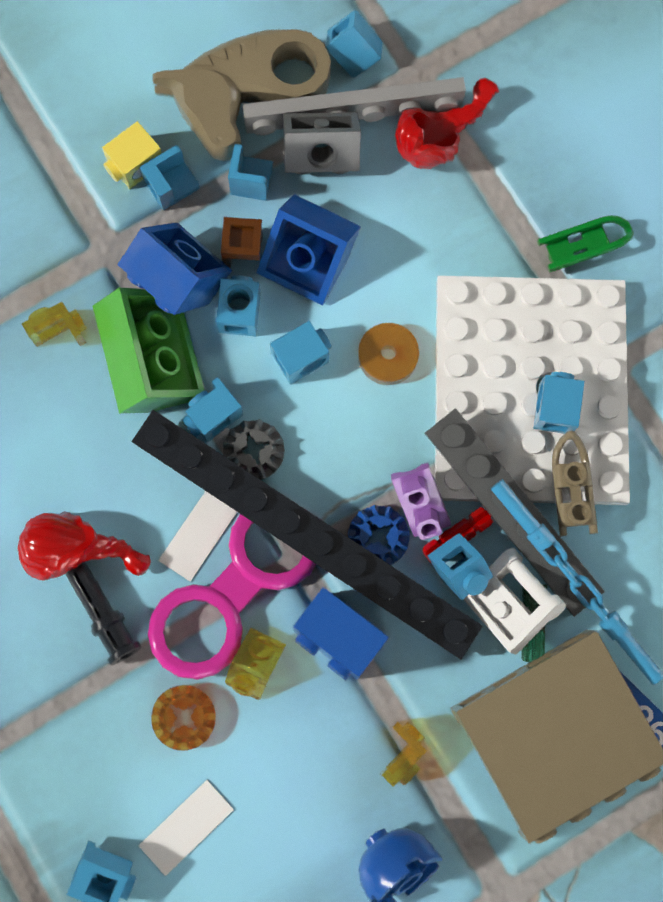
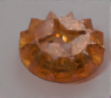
M179 685L166 690L155 702L151 715L152 728L157 738L167 747L181 751L194 749L207 741L215 727L216 720L215 707L208 695L202 690L189 685ZM196 704L197 706L193 710L194 713L191 715V719L197 730L195 731L192 727L189 728L183 725L172 731L171 729L175 726L174 723L178 718L171 706L174 705L176 708L185 711Z

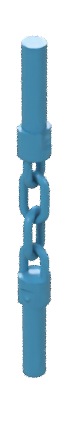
M503 479L493 485L490 489L528 534L526 537L551 566L559 567L570 581L572 593L587 609L594 610L602 619L599 622V626L612 640H616L652 685L660 682L663 679V672L627 630L628 626L620 618V615L616 611L610 613L602 604L603 597L586 576L578 575L568 563L565 549L548 528L535 519ZM552 544L561 554L556 555L555 560L546 552V549ZM582 582L596 596V598L593 597L590 600V603L576 588L581 587Z

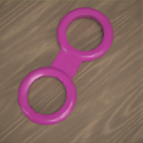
M240 514L230 533L228 546L232 559L230 565L210 586L193 584L177 588L162 598L150 617L148 638L153 655L164 669L178 677L198 680L216 675L231 664L240 649L243 633L240 613L262 589L278 591L296 586L312 573L316 564L303 556L299 564L287 572L273 574L258 569L248 559L244 547L246 534L254 523ZM191 601L207 602L217 608L224 617L227 627L225 643L220 651L209 660L198 663L185 662L174 656L167 647L164 636L166 621L172 611L180 605Z

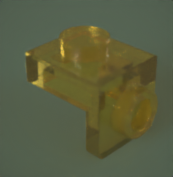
M62 301L51 308L43 307L29 315V320L22 323L27 335L36 347L70 329L79 346L86 343L81 332L86 330L87 327L77 310L69 312Z
M250 628L230 665L225 684L232 687L235 692L242 696H251L260 700L284 652L286 644Z
M395 722L390 728L407 745L380 773L393 787L398 782L405 786L420 770L416 762L427 752L421 745L425 737L412 724L407 722L402 726L400 723Z

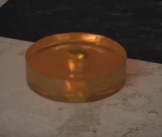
M378 324L369 329L360 341L358 361L361 370L370 380L378 384H399L409 378L417 366L419 359L417 340L407 328L399 324ZM385 349H391L395 352L396 356L392 359H385L381 352Z

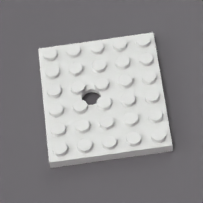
M437 276L435 424L456 408L532 503H556L552 454L557 442L564 434L533 429L538 397L536 384L541 377L551 375L552 372L570 373L574 375L575 380L585 381L579 427L574 432L578 434L587 450L595 504H629L625 280ZM573 440L566 441L560 453L559 464L581 463L578 449ZM435 448V481L443 501L479 502ZM584 486L581 487L582 501H586ZM562 488L563 503L571 502L570 489Z

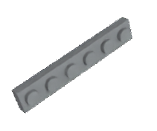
M464 77L243 104L246 134L269 135L275 132V130L284 129L283 114L358 112L359 120L364 119L367 122H376L386 116H401L404 110L420 108L424 111L436 110L439 113L448 112L463 105L466 92Z

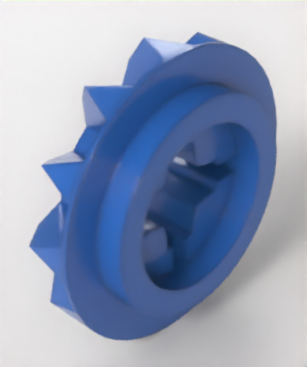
M373 505L359 511L353 518L348 529V538L389 565H392L405 554L409 545L410 530L404 516L400 515L392 507ZM369 522L379 530L390 525L392 526L385 537L388 542L387 545L390 547L389 550L380 542L365 546L372 536Z

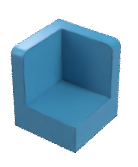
M356 9L327 31L326 49L352 78L357 77L382 57V40Z
M235 144L228 174L230 194L267 201L274 167L273 161L244 156L243 145Z
M178 145L139 167L144 183L163 211L200 188L198 181L184 162L183 153Z

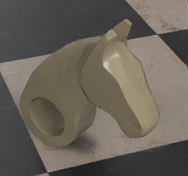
M297 29L264 30L222 43L203 53L183 69L156 72L153 74L152 79L153 84H156L154 86L155 94L174 98L183 119L199 138L208 153L214 159L229 161L232 159L234 145H241L240 132L236 126V120L242 102L257 103L327 94L331 60L325 44L310 32ZM297 59L309 64L315 73L304 83L292 85L278 79L273 71L280 63L286 60Z

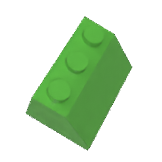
M119 287L93 305L119 414L150 413L152 410L158 411L190 402L197 394L205 391L184 312L176 315L165 312L157 306L155 298L149 292L138 288Z

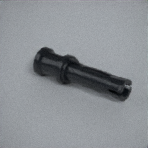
M83 562L76 568L69 570L65 575L93 622L91 625L93 636H99L110 656L108 658L109 664L111 666L118 664L138 652L142 648L141 644L138 641L134 642L123 623L125 620L123 613L113 610L87 563Z

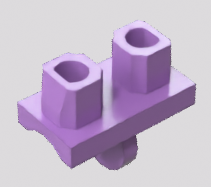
M429 463L421 464L411 471L391 474V481L414 537L419 536L421 540L440 535L443 528L451 526L448 512Z

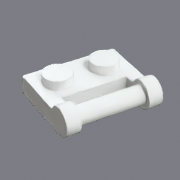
M510 548L503 552L489 567L494 577L488 581L486 589L478 595H468L464 600L509 653L517 655L550 620L555 619L564 611L566 604L558 595H551L522 563L523 557L515 548ZM507 573H511L540 605L533 613L503 582L502 579Z

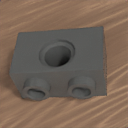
M358 112L283 114L285 173L306 175L312 172H333L344 174L349 171H360L361 130ZM318 144H327L325 147H315Z

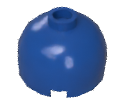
M399 828L388 833L386 829H381L370 836L365 843L368 849L362 855L358 868L360 884L370 902H396L393 898L394 895L405 892L409 896L422 886L439 868L437 861H442V857L422 834L414 830Z

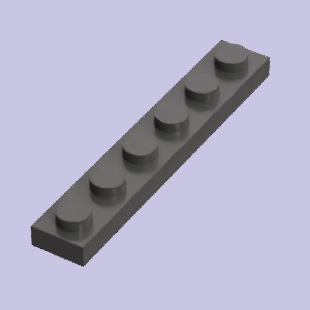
M456 408L424 433L552 592L558 595L566 604L565 608L572 616L575 617L586 607L572 593L568 578L559 567L551 566L527 539L526 536L528 534L492 492L490 488L498 481L503 479L535 519L548 528L565 549L567 561L578 575L586 576L601 595L605 592ZM553 544L546 549V552L553 560H555L556 555H561ZM582 582L581 587H576L589 603L593 597L596 598L584 582Z

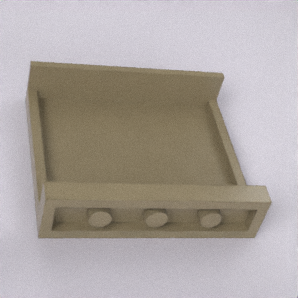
M586 629L450 708L457 722L463 726L520 830L518 832L520 836L529 844L533 841L538 844L549 840L557 833L556 828L569 820L571 823H575L586 818L592 813V806L603 800L611 802L620 798L627 792L626 786L638 779L640 782L657 776L661 772L660 766L663 765V748L601 637L594 630Z

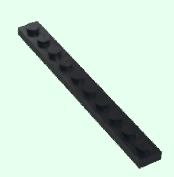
M155 410L151 411L131 441L462 660L483 626Z

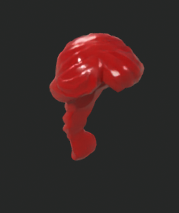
M487 78L479 79L473 87L474 99L472 103L448 112L435 113L424 111L420 108L404 110L399 118L395 132V140L400 155L418 169H432L437 165L453 162L454 155L458 153L459 133L467 125L474 124L477 118L482 117L483 110L486 109L489 101L496 93H499L498 85Z
M66 511L60 514L42 513L31 518L20 534L18 542V556L22 567L28 575L41 581L60 577L81 563L92 559L120 557L124 561L126 569L137 576L145 574L151 563L150 555H144L132 549L131 545H128L123 539L96 534L93 527L88 522L83 521L80 515L74 516Z

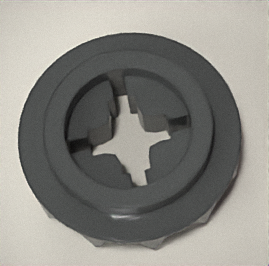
M260 419L256 421L243 420L239 425L230 429L223 443V456L262 480L274 474L280 467L284 458V443L274 426ZM250 435L257 445H266L264 446L265 448L259 451L260 464L258 465L250 454H240L248 448L247 436Z

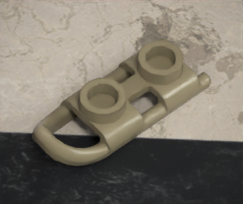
M569 431L559 439L552 454V472L560 537L567 536L566 527L589 525V534H597V518L589 457L585 445L578 434L574 431ZM573 440L578 449L581 463L559 464L560 453L566 441ZM583 486L586 501H582L581 487ZM562 488L570 489L571 502L563 503Z

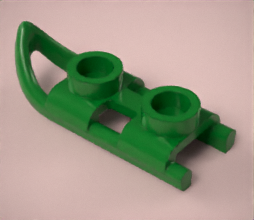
M609 215L542 237L537 240L539 246H546L551 262L548 264V270L553 272L612 252L626 245L633 238L634 232L626 219L620 216ZM603 224H618L624 229L626 235L609 243ZM580 232L582 240L569 243L567 237ZM586 250L585 252L574 255V253Z

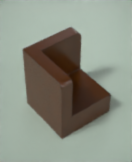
M224 217L221 257L222 262L229 268H231L232 259L260 261L261 242L263 241L262 219Z

